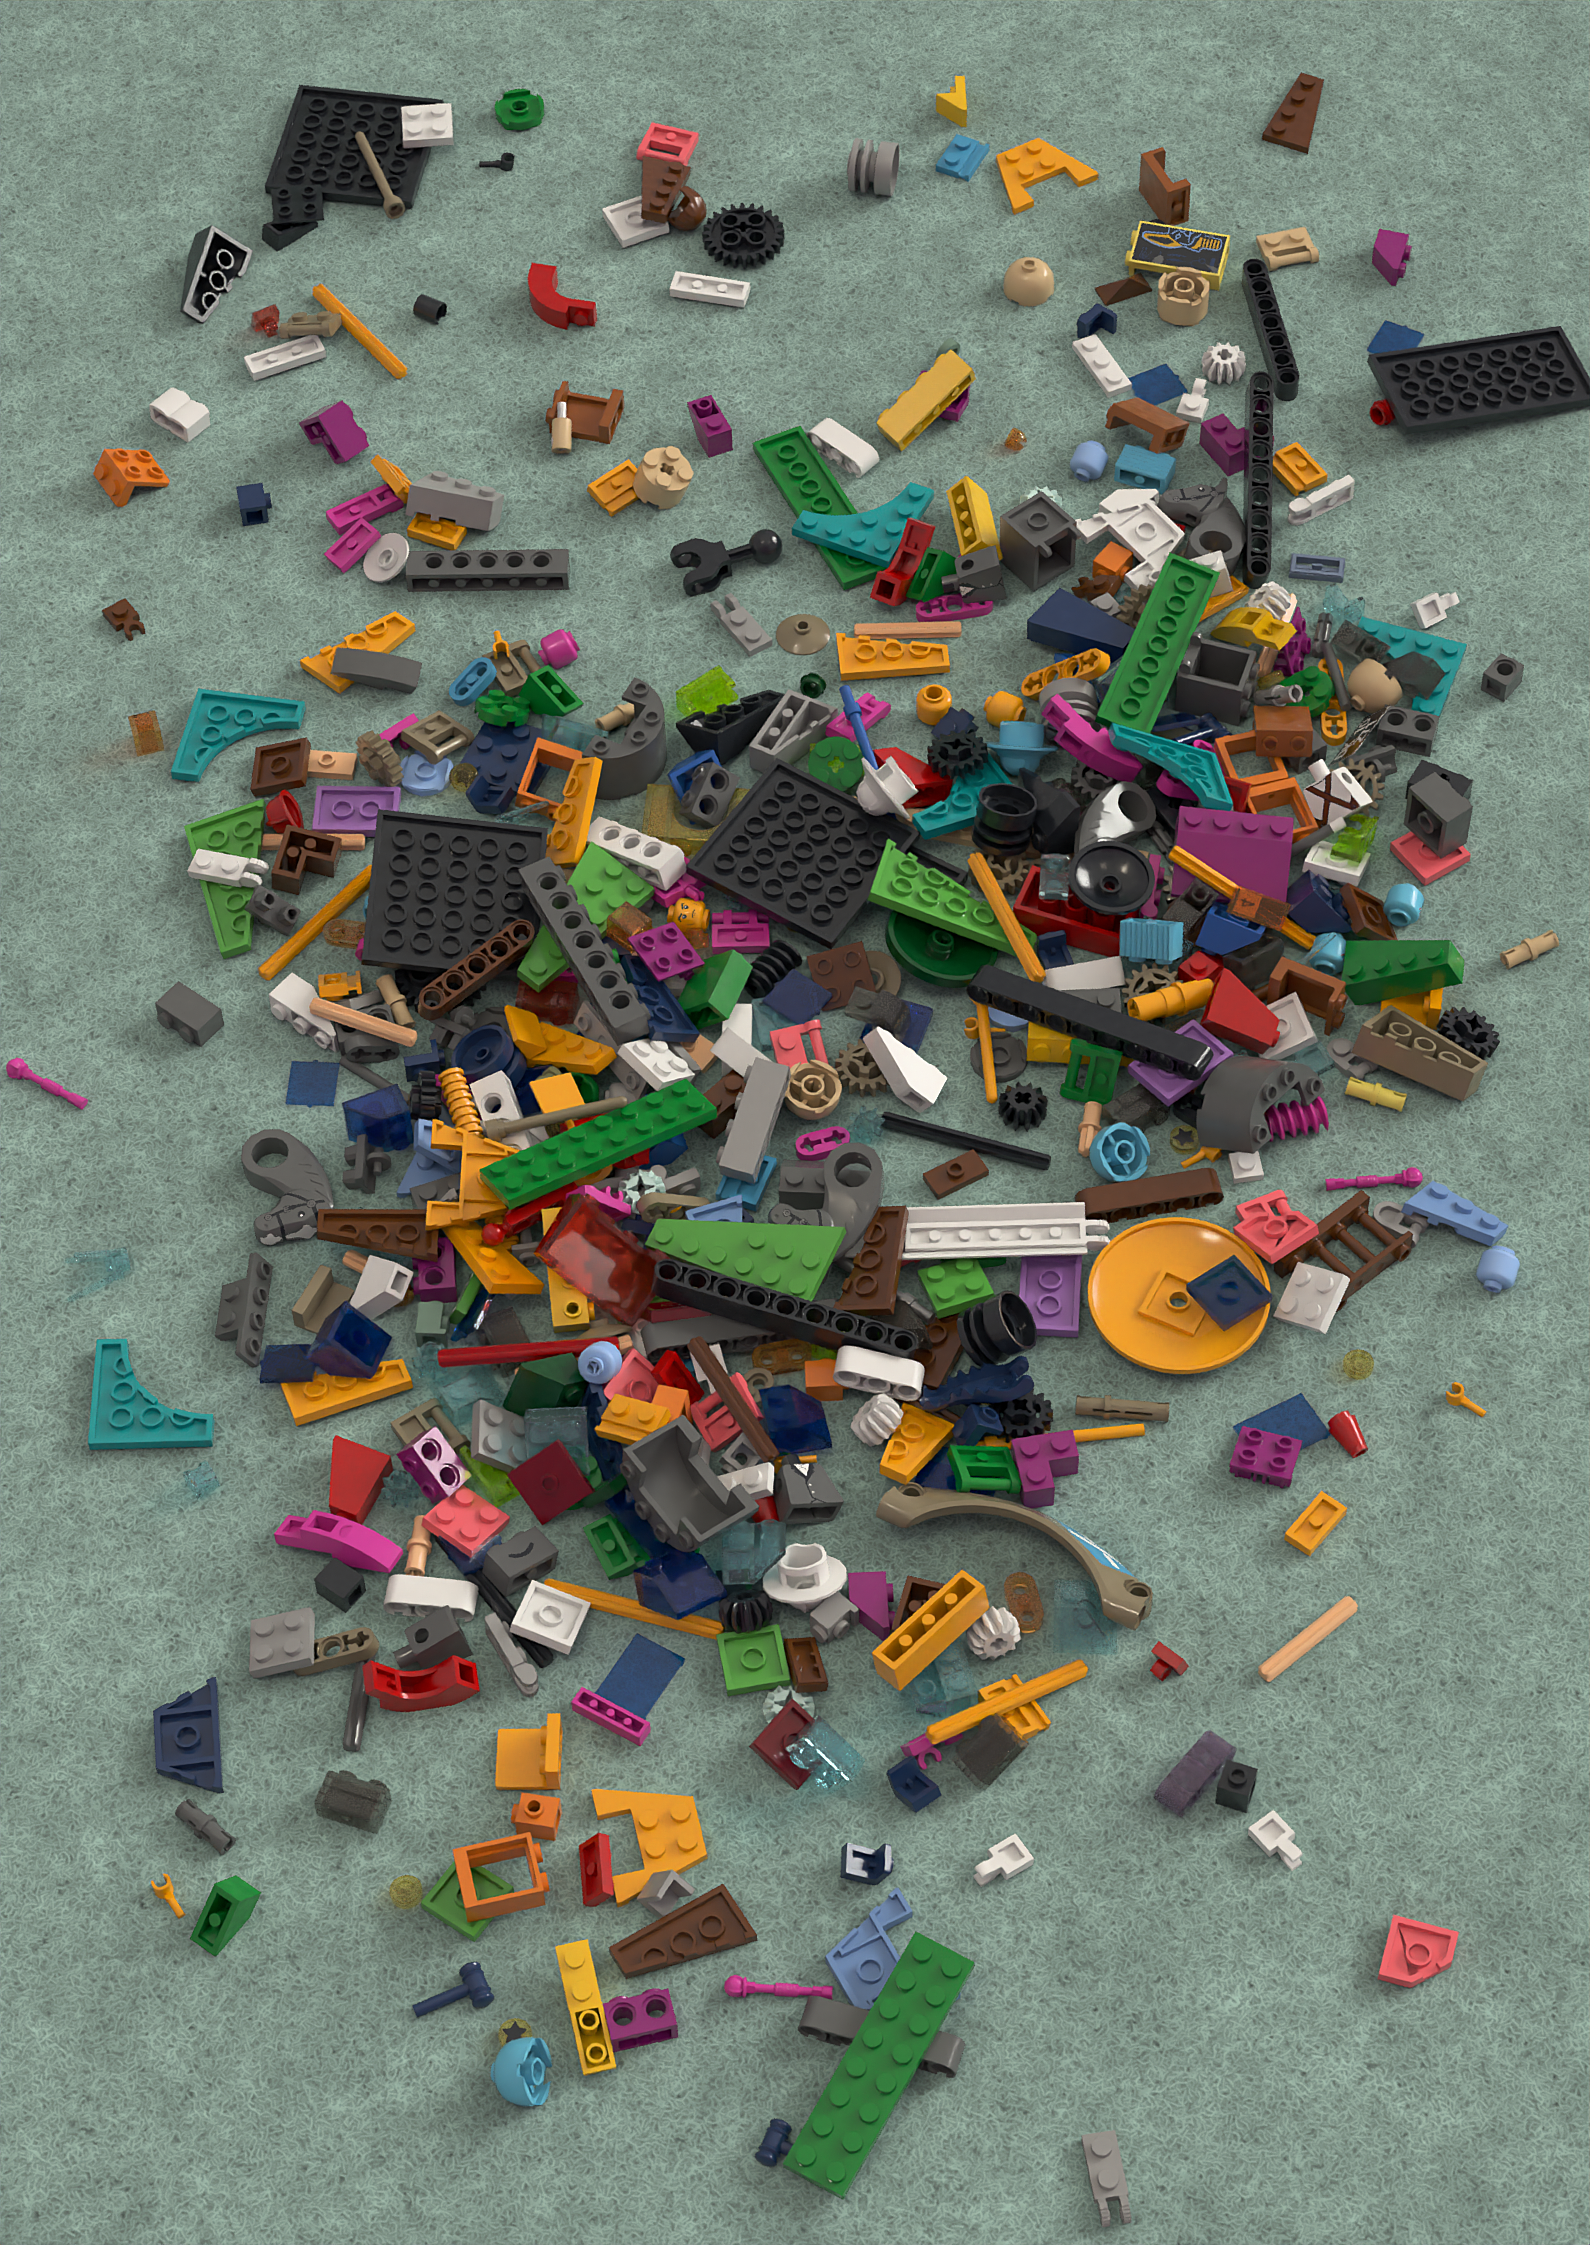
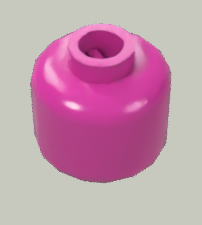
M558 629L541 639L540 645L542 649L538 653L545 666L551 664L553 668L560 669L577 659V651L580 648L570 631L566 633L563 629Z

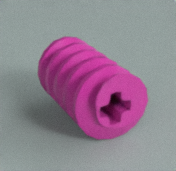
M1320 1096L1308 1106H1304L1302 1100L1300 1104L1298 1101L1292 1100L1289 1103V1107L1285 1102H1281L1277 1108L1271 1105L1264 1112V1117L1272 1137L1269 1142H1273L1274 1133H1277L1280 1139L1284 1140L1287 1130L1292 1138L1296 1137L1298 1128H1300L1304 1136L1308 1135L1309 1126L1312 1127L1315 1134L1319 1133L1320 1124H1323L1324 1128L1328 1131L1327 1109Z

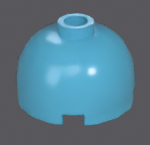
M1120 1122L1101 1129L1094 1136L1089 1148V1158L1093 1169L1109 1182L1135 1180L1148 1167L1145 1164L1147 1156H1150V1147L1147 1138L1139 1128Z
M533 2037L515 2039L502 2047L491 2066L490 2073L492 2081L504 2099L519 2106L542 2105L548 2098L551 2083L550 2081L543 2085L546 2067H552L549 2048L543 2039Z

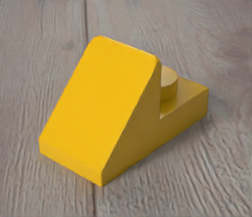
M955 76V86H950V93H938L936 95V112L961 127H967L965 76Z

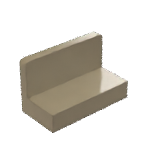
M320 1265L292 1309L294 1325L322 1337H327L354 1295V1290L334 1282L332 1269Z

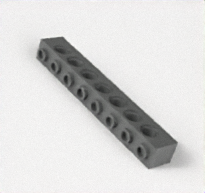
M547 857L518 869L523 891L616 1045H622L649 1033L647 1020L651 1019L647 1006L644 1003L640 1004L638 1002V994L632 983L627 984L625 981L626 975L621 964L614 963L612 950L608 943H602L601 933L597 925L589 922L590 917L585 905L578 904L575 889L571 884L567 886L565 883L566 878L561 866H555L551 858Z

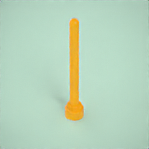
M970 998L977 1008L986 1100L993 1104L998 1100L988 1006Z

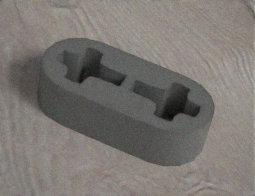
M354 1035L344 1042L346 1057L351 1062H384L396 1059L400 1054L397 1042L376 1035Z

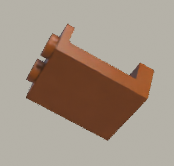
M1161 147L1141 154L1139 191L1159 219L1163 220L1166 225L1175 226L1189 220L1191 184L1187 179L1172 183L1165 173L1166 151Z
M563 381L560 389H556L554 392L553 406L547 409L545 421L549 424V431L552 434V420L557 418V403L565 402L567 403L566 418L572 421L571 437L610 444L625 408L623 390L613 389L610 398L607 399L570 392L568 381Z
M1137 397L1113 403L1107 411L1105 427L1114 429L1133 424L1153 434L1148 450L1158 454L1180 448L1190 423Z
M1253 706L1252 730H1255L1256 756H1312L1313 728L1309 706Z
M1282 956L1269 978L1267 1005L1296 992L1306 1012L1326 1020L1324 1034L1330 1036L1334 1028L1339 1029L1345 1018V1013L1342 1010L1348 998L1344 994L1346 982Z

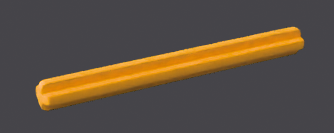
M323 284L313 287L312 295L332 314H341L342 325L396 379H401L407 375V367Z
M1174 846L1168 855L1171 861L1232 901L1237 889H1243L1179 846ZM1284 915L1280 918L1279 926L1269 924L1305 949L1310 950L1316 937Z
M980 852L970 854L967 862L1029 980L1039 983L1043 982L1046 973L983 854Z
M368 865L269 957L258 968L259 975L267 981L271 980L370 887L372 865Z
M550 1578L544 1582V1585L590 1602V1608L715 1640L716 1635L723 1634L725 1630L722 1627V1622Z
M1077 1659L929 1725L925 1732L926 1738L929 1739L931 1744L942 1742L1086 1677L1088 1668L1083 1660Z

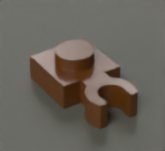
M1096 575L1093 580H1089L1088 577L1078 578L1080 587H1072L1071 590L1074 596L1078 598L1087 597L1088 601H1092L1106 593L1114 597L1123 583L1118 575Z
M126 598L102 610L103 616L116 632L124 629L125 637L129 641L133 640L131 633L133 630L140 631L142 635L146 634L144 624L139 621L138 612Z

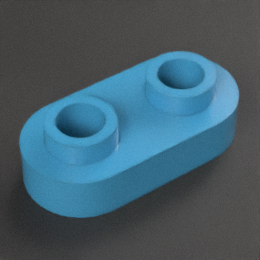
M486 657L475 659L451 684L449 695L455 704L467 706L473 703L495 679L497 670L491 660Z

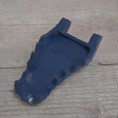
M1018 1356L1010 1363L1002 1365L983 1363L980 1369L970 1366L968 1374H965L962 1370H957L956 1377L947 1376V1383L945 1385L940 1384L935 1390H929L927 1386H923L922 1395L919 1398L920 1405L927 1412L939 1413L947 1407L976 1402L978 1404L990 1405L1018 1399L1034 1388L1032 1377L1023 1375L1029 1369L1028 1360L1024 1356Z

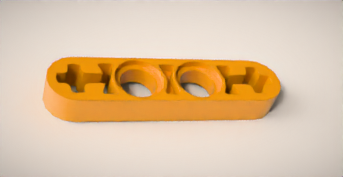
M1097 648L1090 649L1029 674L1022 683L1021 691L1023 695L1030 699L1039 701L1040 692L1053 681L1057 673V680L1061 678H1079L1089 681L1103 675L1108 670L1110 657ZM1079 665L1077 673L1072 676L1074 669Z
M1325 658L1320 660L1318 668L1328 675V667ZM1337 659L1344 680L1342 662L1339 659ZM1335 694L1329 700L1330 706L1326 710L1336 709L1340 714L1331 716L1325 711L1320 714L1321 737L1331 746L1343 744L1347 735L1346 711L1341 710L1337 695ZM1332 725H1336V733L1338 735H1332Z

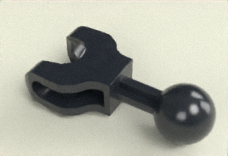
M762 529L751 536L748 544L726 551L722 541L713 543L704 539L694 538L675 545L670 552V558L678 569L684 567L696 568L687 573L683 580V588L686 594L692 597L715 591L724 578L732 576V564L752 558L763 564L774 562L782 552V541L774 531Z

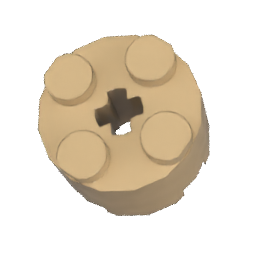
M1177 267L1176 272L1169 273L1168 275L1165 272L1161 276L1158 286L1157 311L1162 321L1175 325L1195 326L1205 317L1208 312L1210 282L1202 277V272L1190 267Z
M674 446L654 448L644 455L635 474L633 488L636 495L645 504L649 501L652 504L659 505L658 509H671L684 496L692 480L693 471L690 463L678 448Z

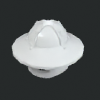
M892 756L885 760L886 763L878 770H875L863 757L861 760L864 769V780L859 784L856 791L858 803L863 807V810L875 816L890 812L909 819L910 816L902 804L919 792L913 782L899 768Z
M795 1543L787 1546L777 1558V1564L769 1568L764 1575L763 1589L769 1597L783 1603H789L794 1608L806 1613L816 1609L827 1597H830L842 1588L847 1580V1570L840 1560L828 1556L823 1546L816 1543L811 1545Z

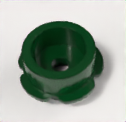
M817 673L805 674L800 680L802 694L812 699L819 697L826 689L825 680Z

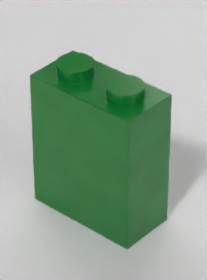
M734 949L704 959L705 965L693 969L694 976L687 980L678 999L679 1004L697 1030L729 1019L753 966Z

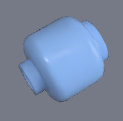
M1092 440L1077 446L1070 460V468L1078 480L1088 482L1089 479L1096 480L1101 477L1108 462L1105 447Z
M1495 1245L1482 1253L1476 1276L1484 1284V1289L1500 1293L1502 1289H1509L1514 1285L1520 1262L1515 1257L1513 1250Z
M605 1341L591 1344L581 1352L578 1358V1369L581 1376L586 1381L594 1384L607 1383L619 1373L622 1367L620 1351L615 1345Z

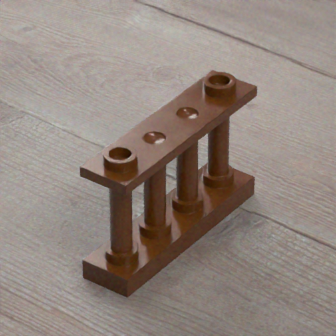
M1360 1190L1317 1223L1318 1235L1275 1262L1274 1272L1279 1277L1284 1278L1289 1273L1293 1274L1298 1262L1304 1263L1311 1256L1314 1258L1318 1257L1334 1272L1344 1274L1350 1279L1336 1310L1338 1312L1354 1293L1395 1261L1402 1262L1409 1256L1412 1250L1413 1234L1407 1231L1398 1239L1392 1236L1368 1215L1370 1196L1363 1190ZM1353 1223L1361 1224L1387 1248L1375 1256L1347 1232V1228ZM1333 1239L1335 1241L1339 1240L1366 1264L1354 1273L1325 1248L1326 1244Z

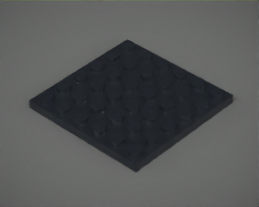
M299 85L265 183L266 194H271V189L321 184L323 200L383 206L385 199L355 139L357 132H363L393 195L401 198L405 209H413L432 146L404 148L401 107L444 104V100Z
M776 758L686 865V874L831 950L870 902L867 899L887 840L890 839L895 842V848L907 855L919 841L920 832L887 814L875 816L865 812L860 803H858V799Z
M378 809L361 965L443 974L512 922L521 919L527 920L533 925L535 931L534 942L539 933L540 917L522 889L518 869L546 858L548 828ZM524 934L514 935L518 940L527 939ZM500 950L492 951V954L497 957H502L505 955V953ZM526 954L492 979L524 982L517 977V971ZM477 966L469 968L470 971H472L473 973L483 972V970Z

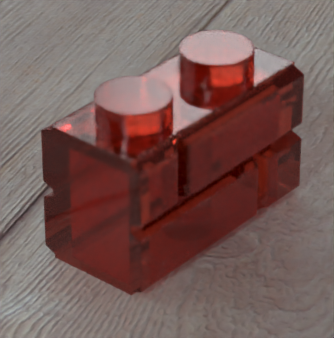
M520 979L515 1007L534 1013L538 1017V1021L551 1022L557 1026H562L566 1023L574 1024L579 1001L578 983L553 980L538 993Z

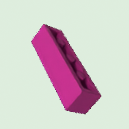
M581 1687L571 1702L572 1711L638 1746L642 1745L651 1731L650 1722L584 1687Z

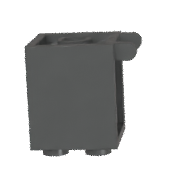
M1044 492L1037 493L1000 516L999 545L1003 557L1000 562L1034 592L1075 566L1076 540L1081 537V533L1077 529V522Z
M1193 632L1185 658L1179 666L1175 711L1198 717L1205 713H1211L1219 722L1239 726L1242 717H1248L1251 702H1248L1250 697L1254 698L1258 688V682L1254 681L1257 679L1260 664L1256 663L1257 652L1203 639L1200 633Z

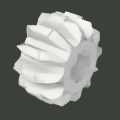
M1218 342L1215 347L1209 346L1207 352H1204V356H1202L1203 375L1208 376L1209 382L1217 379L1219 385L1222 381H1226L1230 385L1232 379L1239 381L1241 375H1244L1246 369L1245 355L1243 351L1239 350L1238 345L1231 347L1229 342L1226 345H1221Z
M1272 581L1256 589L1255 593L1249 596L1250 600L1245 604V607L1268 610L1274 619L1280 620L1283 615L1287 614L1286 610L1291 606V597L1283 587Z
M886 1394L875 1395L871 1400L866 1401L859 1408L858 1413L853 1416L851 1429L863 1443L870 1447L879 1445L884 1439H888L892 1432L896 1431V1427L901 1424L904 1412Z
M992 1606L988 1612H985L966 1629L967 1643L971 1651L982 1660L988 1657L995 1660L999 1655L1005 1656V1652L1008 1650L1016 1649L1015 1643L1021 1640L1019 1624L1015 1616H1012L1004 1607L996 1610Z

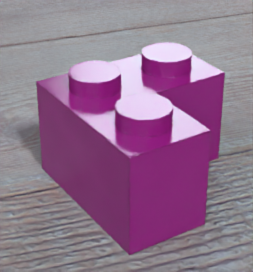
M343 400L324 406L299 422L310 443L315 445L322 442L335 464L348 461L370 446L367 442L365 431L357 425L351 408Z
M1224 413L1202 422L1199 444L1227 476H1231L1244 470L1245 427L1237 430Z
M1073 1429L1012 1439L1011 1456L1021 1480L1019 1494L1022 1505L1031 1509L1054 1505L1055 1486L1053 1478L1078 1474L1079 1453Z

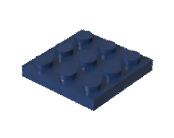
M507 721L506 726L484 722L457 769L464 770L468 766L469 773L475 776L469 780L471 783L477 775H483L489 786H511L516 797L537 737L564 746L565 736L527 724L515 726V721ZM538 762L527 793L535 795L550 770V765ZM456 769L455 778L459 779L460 775L458 774Z

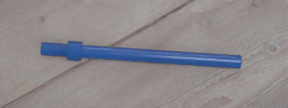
M844 685L839 688L845 705L843 711L846 719L851 722L862 756L875 770H878V764L861 720L862 711L859 703L855 702L850 686ZM886 813L888 816L897 820L895 813Z

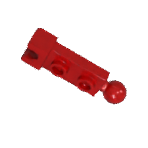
M573 1181L546 1195L544 1194L531 1200L529 1204L521 1208L517 1206L507 1211L504 1215L503 1223L492 1222L483 1227L481 1231L483 1242L489 1246H497L503 1242L505 1237L508 1239L542 1221L541 1209L569 1207L565 1205L566 1194L578 1189V1186Z

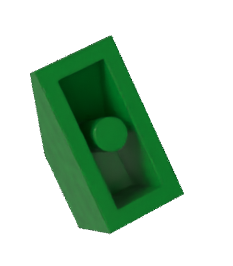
M927 547L906 597L927 602L944 594L941 577L957 573L954 562L956 558L943 550Z
M549 665L529 674L519 693L520 697L530 701L529 707L537 715L563 717L581 708L584 704Z
M237 1875L214 1883L190 1939L213 1956H217L251 1917L261 1892Z

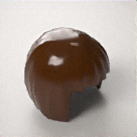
M683 186L679 190L685 196L677 208L671 212L667 221L679 230L691 231L700 227L704 222L707 208L698 192L689 186Z

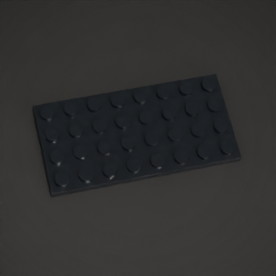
M1561 326L1369 354L1367 361L1404 435L1590 406V377Z

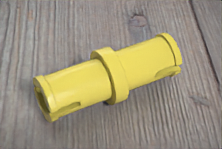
M1350 1077L1345 1091V1095L1370 1101V1105L1376 1106V1104L1399 1112H1402L1407 1097L1406 1093L1403 1094L1384 1088L1381 1083L1377 1082L1375 1085Z

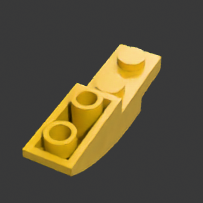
M1241 607L1230 611L1210 634L1217 639L1244 647H1249L1252 643L1280 651L1296 633V629L1292 623L1274 619L1268 610Z
M588 1939L555 1946L583 2076L616 2069Z

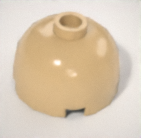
M1034 257L1017 259L1008 267L1005 273L1004 293L1010 301L1019 302V305L1022 306L1043 304L1054 293L1053 272L1047 263L1041 259Z
M1365 659L1359 663L1351 672L1347 682L1348 693L1351 697L1350 702L1353 707L1359 711L1363 710L1371 714L1384 708L1385 704L1395 706L1403 697L1402 688L1396 678L1392 677L1389 679L1384 674L1387 669L1375 660Z
M810 1060V1063L801 1065V1062L790 1068L791 1079L784 1097L788 1109L796 1116L806 1120H818L828 1116L836 1109L842 1093V1084L837 1071L829 1064L818 1060Z

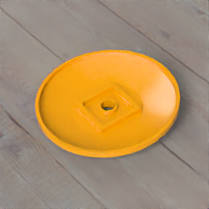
M1184 1217L1159 1218L1137 1224L1123 1231L1112 1239L1109 1245H1106L1100 1252L1089 1276V1311L1103 1339L1116 1352L1129 1361L1147 1369L1163 1373H1201L1214 1370L1234 1361L1257 1341L1266 1325L1270 1310L1271 1291L1269 1279L1265 1268L1254 1251L1230 1231L1198 1219ZM1178 1298L1184 1300L1186 1305L1175 1307L1170 1301Z

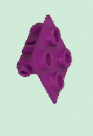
M1296 607L1291 621L1296 629V633L1281 648L1273 667L1274 675L1277 678L1290 677L1304 670V657L1311 651V639L1307 638L1306 620L1302 618L1299 607Z
M674 922L627 938V941L658 982L676 975L687 981L694 976L693 969L705 965Z
M1242 1426L1229 1464V1472L1234 1473V1477L1250 1479L1252 1473H1254L1253 1482H1256L1258 1474L1263 1475L1262 1484L1266 1483L1267 1476H1269L1268 1484L1279 1486L1281 1489L1284 1486L1290 1487L1293 1478L1292 1474L1303 1441L1289 1436Z

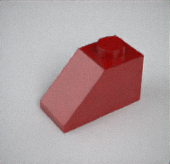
M1198 950L1178 967V980H1183V983L1208 978L1214 984L1215 978L1223 968L1230 970L1234 974L1238 971V967L1218 953L1216 956Z

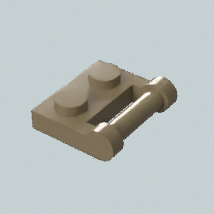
M322 311L317 313V315H307L306 312L295 313L286 323L280 324L281 339H290L292 336L303 335L332 337L342 324L341 314H332L331 311Z
M518 640L508 644L510 657H507V654L503 651L497 653L498 659H494L493 651L482 655V657L490 659L495 666L497 674L494 680L505 693V696L512 697L519 694L528 677L514 656L521 657L531 673L541 669L531 654L530 646L526 640Z
M440 710L403 729L401 733V740L423 753L428 762L433 765L442 761L445 755L462 746L467 747L471 745L475 739L471 730ZM452 735L455 736V738L439 747L435 745Z
M437 1398L428 1400L390 1423L392 1431L404 1446L418 1434L432 1428L425 1419L427 1417H432L450 1440L448 1443L456 1454H460L471 1445L469 1439L459 1433L442 1411L443 1406Z

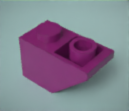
M1379 229L1373 247L1372 264L1391 286H1396L1398 279L1404 278L1407 263H1404V260H1410L1412 246L1408 245L1409 234Z
M712 395L687 402L697 439L708 458L733 450L732 429Z
M886 1571L848 1573L849 1601L859 1608V1623L882 1641H885L890 1636V1630L895 1618V1611H888V1602H894L893 1583H887Z

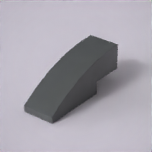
M337 647L330 674L380 690L388 687L412 694L418 685L422 662L381 652Z

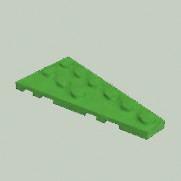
M264 799L185 825L184 829L193 858L197 849H203L249 859H261L266 812ZM200 880L223 959L250 951L254 916L245 911L244 908L252 897L254 887H236Z
M890 839L887 840L867 899L868 901L1017 957L988 902L985 900L982 903L969 896L971 891L937 869H927L917 862L918 857L910 852L905 855L895 848V842ZM1020 924L1033 949L1037 934Z
M592 841L567 883V886L571 884L575 889L578 904L585 905L590 917L589 922L597 925L602 939L654 896L655 891L653 886ZM544 924L517 971V977L538 993L569 967Z
M658 1219L645 1246L648 1250L685 1264L813 1301L847 1231L845 1227Z

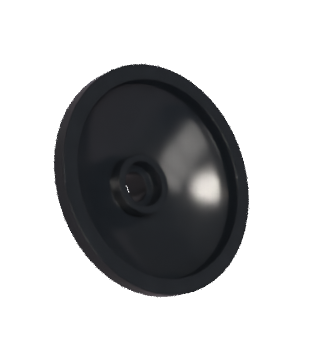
M1100 841L1082 848L1074 856L1070 864L1068 880L1075 897L1087 908L1105 915H1124L1134 912L1146 904L1154 889L1155 875L1149 860L1139 850L1117 841Z

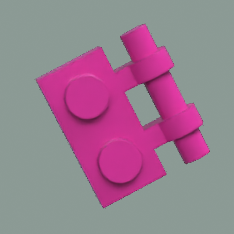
M731 909L723 910V913H712V954H721L732 949L738 953H763L766 948L770 947L768 916L755 909H749V912H732Z

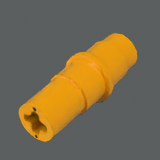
M1208 978L1182 984L1175 982L1171 983L1170 987L1130 998L1127 1003L1128 1014L1142 1021H1149L1160 1017L1166 1018L1173 1015L1185 1016L1189 1011L1206 1006L1213 982Z

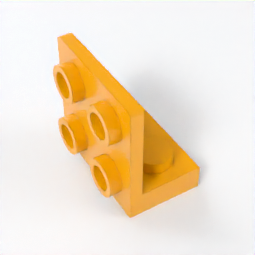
M1443 988L1381 1001L1380 1012L1392 1005L1430 1029L1437 1030L1436 1026L1441 1013Z
M547 1713V1726H541V1729L498 1730L495 1787L497 1790H560L563 1737L560 1713Z

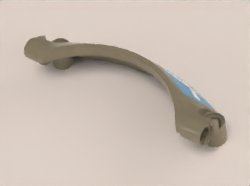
M913 1482L901 1485L898 1490L894 1485L889 1492L884 1494L878 1505L876 1517L900 1528H908L931 1518L959 1513L999 1515L1029 1524L1060 1542L1082 1564L1097 1590L1103 1615L1108 1617L1109 1620L1135 1631L1141 1621L1146 1619L1151 1613L1153 1593L1149 1585L1140 1582L1112 1555L1086 1536L1042 1512L996 1497L972 1492L961 1493L951 1489L921 1487Z

